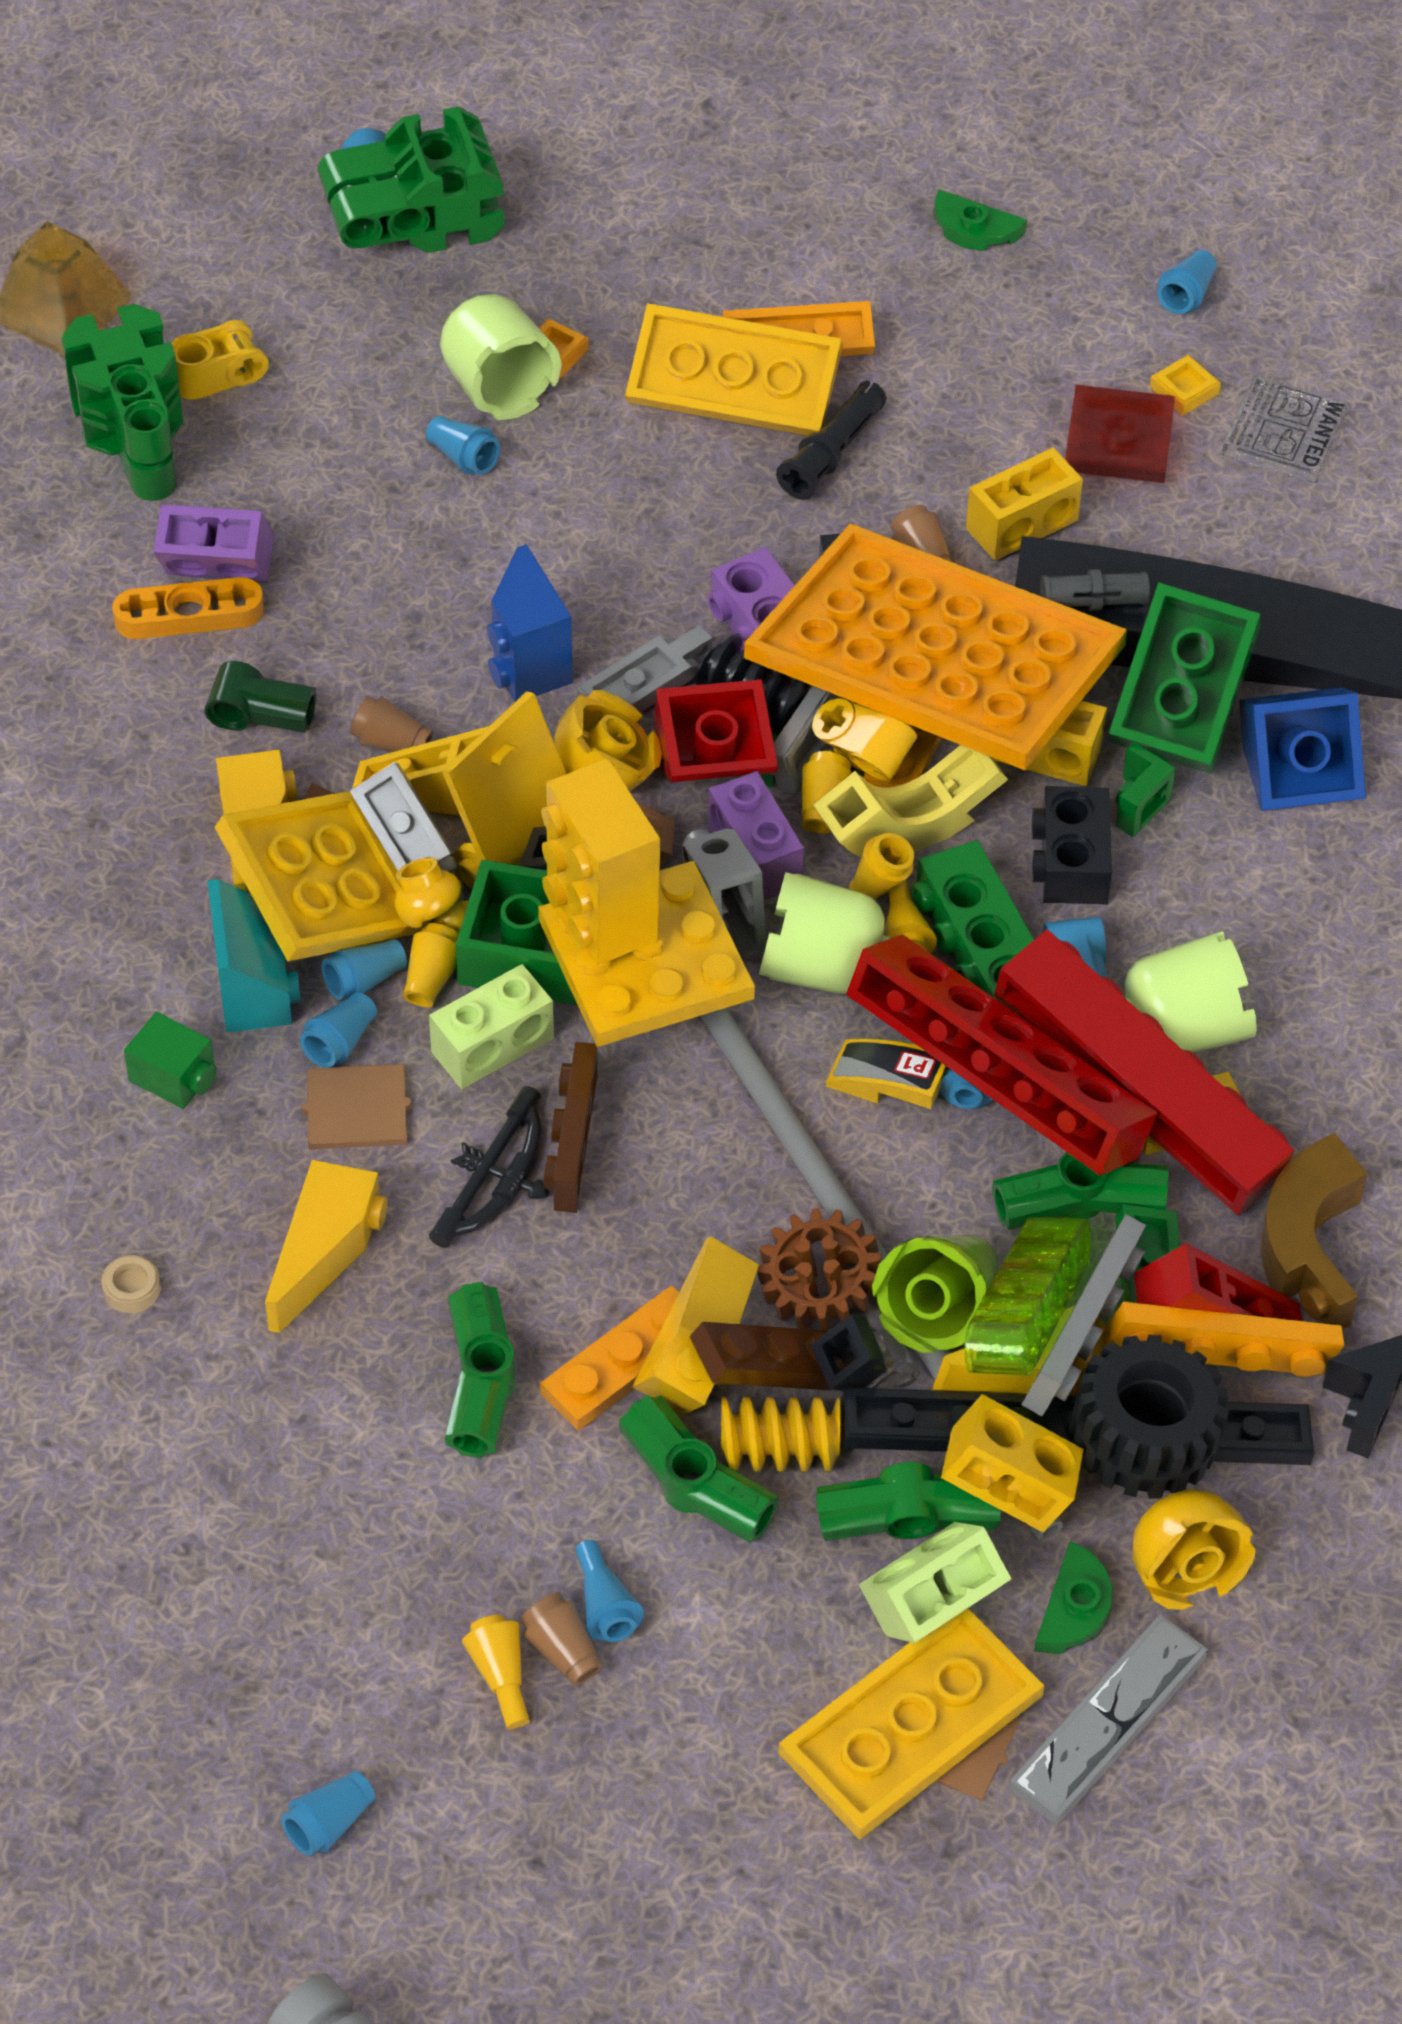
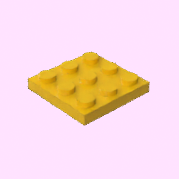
M350 791L223 814L214 828L287 962L410 936L421 932L422 927L420 929L409 927L397 914L395 897L400 888L396 878L398 870Z
M694 860L659 871L658 941L600 965H597L586 947L579 948L574 942L568 927V917L561 906L554 908L550 903L538 906L539 922L597 1047L754 999L755 985Z

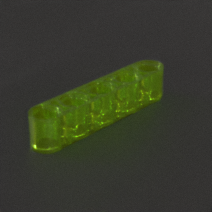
M1064 1217L1027 1218L967 1327L965 1361L970 1373L1027 1376L1032 1374L1088 1266L1091 1253V1230L1088 1219Z

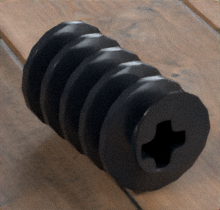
M737 634L732 635L723 644H719L705 656L696 673L695 685L762 679L771 730L776 729V733L779 735L807 695L810 684L794 679L791 683L792 677L745 659L744 650L741 652L743 639Z

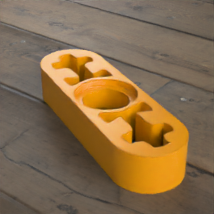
M234 577L129 589L123 591L114 599L112 610L115 628L122 636L130 639H145L249 627L262 618L264 614L262 588L256 581L246 577ZM245 599L246 605L235 606V600ZM211 601H218L219 610H212ZM186 602H194L202 606V609L194 615H181L175 611L179 605ZM160 606H165L166 615L159 616ZM142 610V617L132 618V611Z

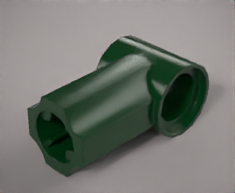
M228 661L219 667L205 705L204 713L212 724L229 730H244L249 726V723L305 733L306 730L310 729L314 718L317 701L316 687L263 678L257 668L248 663Z

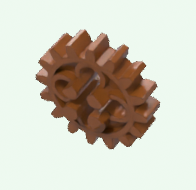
M815 1208L812 1209L810 1221L803 1223L796 1214L790 1216L792 1229L788 1232L777 1227L771 1230L775 1246L761 1245L759 1251L763 1264L758 1267L757 1274L760 1285H764L762 1287L764 1299L767 1305L775 1304L778 1318L783 1321L795 1313L799 1329H805L811 1319H818L821 1329L828 1331L830 1318L838 1316L843 1321L850 1315L849 1310L853 1307L864 1312L870 1309L866 1293L873 1294L872 1284L882 1258L881 1254H878L879 1249L874 1234L865 1235L863 1223L860 1219L857 1218L846 1226L841 1210L836 1209L830 1220H822L819 1209ZM817 1241H822L826 1259L823 1270L829 1290V1295L819 1299L815 1282L817 1266L811 1246ZM847 1263L857 1264L853 1269H845V1264ZM790 1269H795V1275H784L786 1271Z

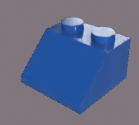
M528 545L517 547L491 600L492 623L487 625V634L494 653V657L488 660L491 676L499 689L507 688L514 702L526 691L539 696L573 683L571 615Z
M1340 687L1239 699L1243 750L1260 810L1366 798L1357 692Z

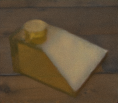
M46 221L16 251L0 294V324L63 355L61 335L76 317L93 314L98 330L101 331L118 313L117 307L125 306L131 300V294L87 240Z

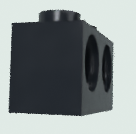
M1045 786L1043 808L1033 807L1032 840H1042V850L1033 851L1032 881L1043 883V903L1108 905L1112 876L1110 789Z

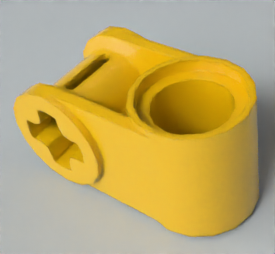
M227 321L219 326L196 333L183 334L171 342L176 356L180 397L192 400L203 398L236 386L241 387L256 382L265 375L269 366L268 358L261 349L254 346L252 331L244 321ZM235 334L238 338L234 339L232 335ZM243 367L245 371L242 372L239 368Z
M841 698L833 699L823 704L812 720L814 734L824 743L832 745L834 753L846 757L851 762V767L864 771L883 782H890L918 737L916 732L906 723Z

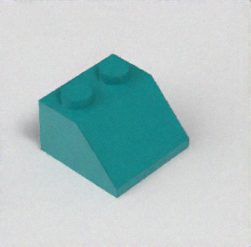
M219 879L207 880L226 1033L292 1025L290 1004L301 1003L297 970L286 971V958L251 894Z

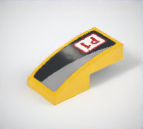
M845 1039L826 1080V1087L877 1104L881 1095L885 1094L931 1110L940 1091L942 1078L948 1067L915 1044L882 1039Z

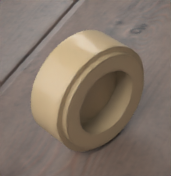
M127 1255L117 1258L106 1267L102 1275V1289L106 1302L113 1309L123 1313H137L148 1309L156 1302L161 1291L159 1272L156 1266L142 1256Z

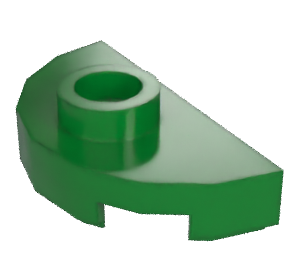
M940 189L934 202V218L944 230V237L963 248L984 251L987 250V245L1000 244L1005 241L1012 244L1026 232L1027 219Z
M1072 1541L1069 1542L1035 1642L1034 1651L1061 1654L1065 1653L1066 1648L1081 1645L1088 1639L1094 1640L1099 1636L1110 1616L1113 1587L1106 1567L1091 1551Z

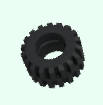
M1134 1335L1124 1337L1121 1347L1111 1342L1102 1348L1100 1356L1094 1355L1088 1362L1086 1372L1083 1373L1070 1420V1434L1074 1435L1072 1443L1084 1449L1083 1455L1085 1457L1082 1466L1089 1474L1099 1472L1102 1475L1100 1483L1110 1489L1115 1484L1125 1488L1124 1495L1136 1497L1138 1491L1147 1492L1149 1499L1162 1498L1164 1490L1167 1489L1171 1493L1186 1490L1188 1482L1196 1485L1203 1479L1206 1469H1210L1227 1421L1229 1410L1226 1409L1229 1398L1227 1388L1219 1387L1222 1379L1216 1368L1207 1369L1205 1367L1207 1358L1200 1352L1196 1351L1193 1354L1184 1350L1186 1344L1175 1339L1171 1345L1161 1342V1336L1148 1335L1147 1341H1139L1138 1337ZM1131 1407L1149 1408L1163 1414L1173 1424L1167 1426L1149 1425L1135 1419L1125 1409Z

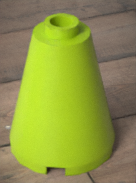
M975 1235L916 1237L893 1248L879 1264L872 1284L873 1298L875 1296L877 1298L881 1312L878 1317L883 1327L900 1344L921 1353H934L935 1351L953 1349L963 1345L977 1332L984 1320L998 1273L999 1264L995 1250L986 1240Z

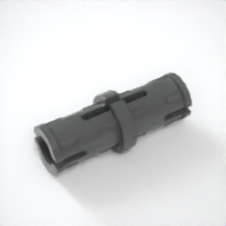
M1091 569L1087 571V575H1042L1040 579V596L1067 607L1088 606L1089 611H1101L1102 607L1107 605H1148L1149 578L1146 571H1140V573L1102 574L1099 569Z

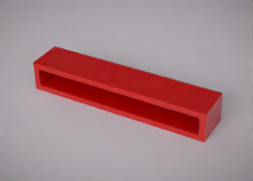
M1046 929L1001 967L994 996L1010 1010L1158 1112L1149 1136L1237 1216L1243 1214L1274 1185L1278 1175L1291 1160L1294 1149L1289 1145L1285 1135L1277 1127L1265 1124L1248 1109L1244 1099L1237 1091L1230 1087H1224L1205 1070L1202 1061L1189 1050H1182L1164 1034L1163 1028L1154 1017L1147 1013H1141L1123 997L1120 988L1111 979L1101 977L1089 967L1072 944L1067 941H1060L1053 933Z

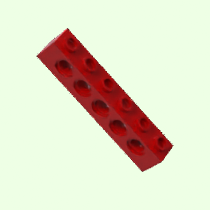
M898 935L862 950L846 992L848 997L1098 1175L1102 1176L1139 1158L1158 1112L905 935Z

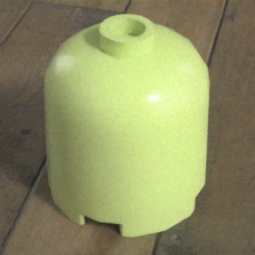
M497 294L472 297L462 302L451 312L446 320L440 340L444 361L478 410L491 413L497 420L519 418L539 406L536 398L546 390L549 383L553 387L558 383L562 367L558 349L510 298Z
M785 872L774 915L785 917L781 934L769 933L759 975L769 977V980L834 994H846L862 950L892 938L883 935L885 917L881 906L872 897L864 893L798 873L795 875Z
M1223 931L1146 956L1136 961L1129 969L1124 985L1126 1000L1141 1013H1147L1154 1017L1163 1028L1164 1034L1182 1050H1189L1195 1053L1253 1038L1256 1035L1255 1010L1253 1008L1243 1011L1238 990L1248 986L1247 977L1232 940H1225Z

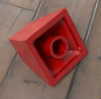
M762 679L656 689L654 730L659 738L662 750L661 770L670 782L744 776L758 771L759 774L777 773L778 764Z

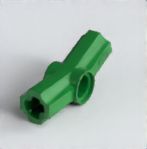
M1066 1152L1056 1165L993 1180L992 1193L999 1220L1002 1226H1006L1008 1230L1061 1216L1085 1220L1096 1216L1099 1212L1117 1213L1122 1204L1166 1210L1169 1170L1168 1166L1128 1163L1100 1176ZM1075 1183H1082L1088 1186L1075 1185Z
M483 1282L462 1285L458 1291L448 1295V1305L462 1370L445 1434V1443L463 1456L482 1458L483 1455L496 1452L508 1398L512 1395L515 1388L514 1349L508 1340L497 1287H490L484 1285ZM484 1367L498 1368V1370L492 1372H483L479 1369Z
M647 1395L632 1404L628 1412L619 1419V1430L662 1484L663 1495L670 1506L684 1513L697 1512L749 1543L755 1539L759 1540L770 1525L772 1516L778 1507L779 1497L776 1494L718 1462L713 1449L705 1442L697 1440L692 1436L662 1396L651 1397ZM685 1473H694L701 1477L694 1480H686L679 1476Z
M902 1462L891 1465L880 1473L879 1478L817 1487L816 1494L817 1512L824 1541L883 1532L896 1539H918L934 1533L937 1529H944L954 1522L985 1527L986 1530H996L1001 1522V1510L942 1479V1474H933L932 1469L928 1465L918 1462Z

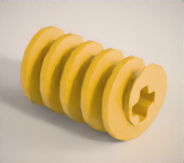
M721 1397V1455H725L729 1468L736 1472L744 1455L749 1456L754 1472H761L767 1455H772L778 1472H785L789 1459L793 1455L796 1456L801 1471L808 1473L814 1456H819L825 1472L832 1473L836 1460L840 1455V1397L836 1399L831 1414H827L821 1397L813 1398L807 1414H803L797 1397L789 1399L784 1414L779 1413L773 1397L765 1399L760 1414H756L750 1397L742 1398L736 1414H732L727 1398Z

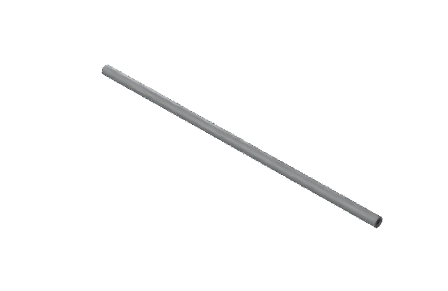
M724 1008L701 1015L700 1018L829 1217L831 1218L836 1209L841 1210L846 1226L858 1218L863 1223L865 1235L874 1234L729 1010ZM875 1236L879 1249L878 1254H881L883 1261L888 1254ZM950 1349L935 1351L934 1353H921L917 1351L934 1379L937 1377L943 1357L952 1353ZM1058 1517L1044 1533L1032 1526L1030 1528L1037 1539L1042 1541L1057 1534L1062 1529L1063 1522Z

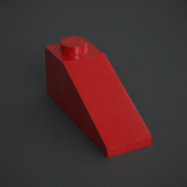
M1188 1243L1181 1245L1134 1273L1137 1294L1136 1303L1302 1321L1298 1302Z

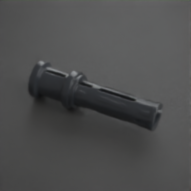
M863 381L853 392V395L829 419L828 423L818 433L806 435L799 443V452L793 458L786 459L779 465L776 471L778 483L790 496L801 500L810 499L818 490L819 480L824 475L831 474L838 468L843 449L850 444L867 422L886 404V394L877 383H873L868 389L870 381Z

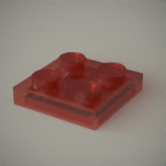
M1076 385L1065 460L1077 473L1165 483L1175 396Z

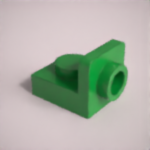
M1135 742L1126 749L1123 779L1126 782L1122 785L1116 797V804L1119 805L1116 827L1131 837H1134L1171 800L1176 769L1160 754L1150 752Z

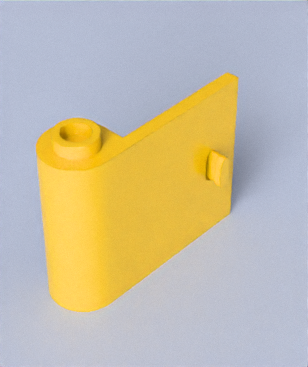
M526 691L442 770L472 842L462 844L454 852L455 855L453 856L459 865V868L455 870L456 876L466 887L473 889L481 859L518 866L521 864L533 828L545 826L541 810L547 806L546 782L566 774L534 693Z

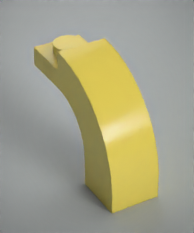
M960 745L920 777L895 787L882 788L873 786L854 771L817 801L814 807L839 843L859 857H861L867 841L883 833H895L902 836L910 843L915 853L954 836L975 820L969 811L1005 783L1008 778L992 757Z

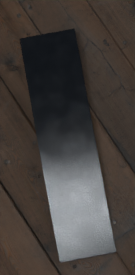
M1022 536L1015 587L1039 596L1042 575H1087V571L1091 569H1099L1102 574L1140 573V571H1146L1150 589L1148 605L1103 606L1101 611H1089L1088 606L1070 607L1127 629L1126 645L1111 663L1113 666L1131 667L1159 582L1261 613V627L1243 681L1318 690L1342 687L1357 692L1360 695L1402 699L1401 609L1320 588L1214 565L1116 548Z

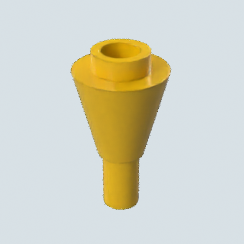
M905 879L888 891L890 906L884 935L893 938L903 934L932 954L937 944L936 935L915 903L911 900L908 882Z
M500 1614L478 1619L470 1625L471 1632L465 1635L461 1642L492 1693L497 1695L506 1728L511 1730L525 1726L530 1723V1719L520 1690L522 1685L520 1624L517 1621H506L505 1616Z

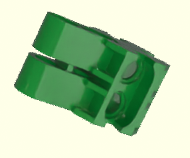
M459 106L442 109L443 128L421 132L419 114L402 117L384 135L385 141L339 149L325 155L318 163L317 171L342 243L347 247L359 249L409 239L411 245L426 253L446 250V233L468 229L470 245L489 241L505 226L504 212L496 199L498 196H503V182L479 117Z
M137 304L117 307L122 325L101 331L98 330L93 314L76 317L61 335L70 402L75 417L81 416L82 436L86 447L110 456L119 454L135 495L149 501L162 500L171 495L177 485L171 439L184 422L176 356L171 342L164 343V324L160 314Z

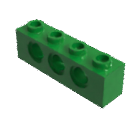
M975 840L918 859L917 881L911 886L912 896L921 914L928 913L934 923L933 931L937 938L938 948L944 955L951 954L956 963V972L998 1000L994 996L1001 967L1034 939L979 841Z

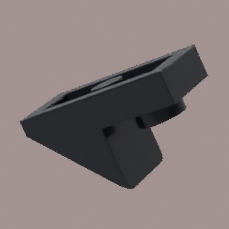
M1402 1335L1331 1358L1327 1364L1322 1387L1351 1398L1342 1426L1351 1429L1347 1451L1367 1459L1370 1457L1402 1382Z

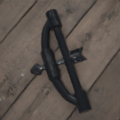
M522 1087L506 1113L508 1119L485 1155L481 1150H476L473 1146H468L462 1142V1156L450 1160L452 1164L458 1165L460 1168H466L467 1171L473 1172L452 1207H447L430 1232L429 1238L434 1244L446 1248L455 1236L474 1232L483 1227L506 1206H511L521 1188L529 1192L528 1197L530 1199L548 1197L549 1191L544 1189L542 1180L538 1179L535 1183L527 1180L536 1166L535 1158L542 1134V1124L536 1109L542 1097L533 1087ZM527 1122L528 1129L522 1152H517L507 1170L495 1165L518 1127L525 1125ZM489 1173L501 1178L491 1194L492 1199L471 1218L465 1219L463 1214Z

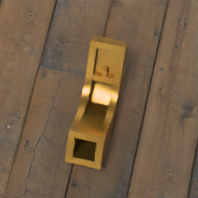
M1334 1132L1304 1148L1286 1164L1278 1175L1268 1199L1261 1236V1258L1267 1280L1272 1289L1289 1298L1299 1293L1304 1310L1313 1320L1317 1321L1320 1319L1323 1324L1341 1325L1343 1330L1352 1325L1358 1295L1321 1249L1315 1232L1329 1219L1361 1203L1367 1172Z

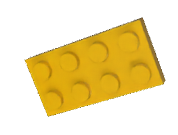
M647 303L625 398L627 403L800 435L818 433L825 424L843 347L842 338Z
M967 1608L919 1641L908 1643L779 1742L778 1754L845 1826L861 1840L1043 1697L1044 1684Z

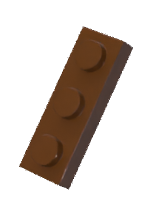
M575 1042L572 1064L562 1063L559 1096L566 1097L565 1109L555 1108L551 1141L559 1143L557 1156L547 1155L544 1172V1189L553 1190L554 1211L577 1213L598 1079V1047L595 1043Z
M702 1322L689 1336L712 1383L830 1390L811 1348V1344L826 1334L827 1330ZM834 1356L837 1366L840 1370H843L846 1367L845 1364L838 1357Z

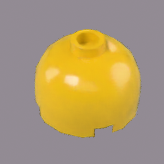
M593 690L588 697H584V693L578 696L565 710L558 721L554 744L566 774L608 758L628 790L632 791L647 780L660 766L662 750L659 738L654 730L648 736L646 735L644 729L637 723L643 715L630 703L612 693L603 690Z
M1187 1489L1165 1496L1155 1502L1143 1514L1133 1533L1132 1560L1145 1588L1155 1602L1167 1609L1183 1610L1194 1606L1186 1596L1216 1586L1218 1596L1220 1597L1229 1593L1245 1577L1255 1559L1256 1549L1250 1542L1251 1536L1254 1535L1240 1512L1228 1501L1206 1490ZM1177 1572L1180 1574L1182 1579L1175 1577Z

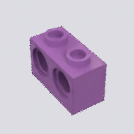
M161 504L153 553L167 575L212 579L246 577L256 582H267L275 534L262 511Z
M764 547L712 569L711 593L708 594L707 599L715 619L718 622L725 621L733 631V635L737 634L743 639L742 652L744 650V642L795 585L767 548Z
M758 771L708 788V828L712 833L727 828L736 831L762 871L764 900L780 894L785 872L803 875L804 847Z

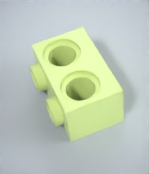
M521 964L430 1014L431 1052L462 1090L554 1039L553 1000L524 965Z
M954 1522L858 1585L885 1635L915 1643L1010 1581L1011 1577L985 1527Z

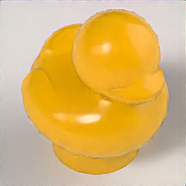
M432 857L414 860L399 869L396 878L400 888L395 897V909L402 921L411 928L420 929L423 922L434 919V923L448 926L459 933L469 901H458L462 895L461 883L458 878L446 870H441L438 861Z

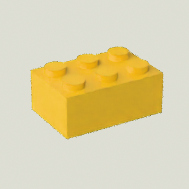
M603 759L546 782L547 806L542 808L541 813L547 829V841L542 843V852L547 863V876L542 878V884L550 904L554 908L561 906L568 917L569 931L576 945L579 948L586 947L597 965H600L658 941L660 837L609 759Z

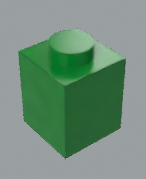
M157 1011L124 1049L128 1080L182 1109L188 1105L196 1094L203 1095L212 1085L216 1075L211 1039Z

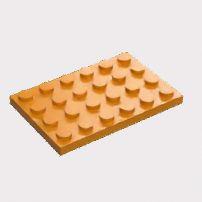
M850 523L744 642V658L1026 770L1125 647L1127 629Z

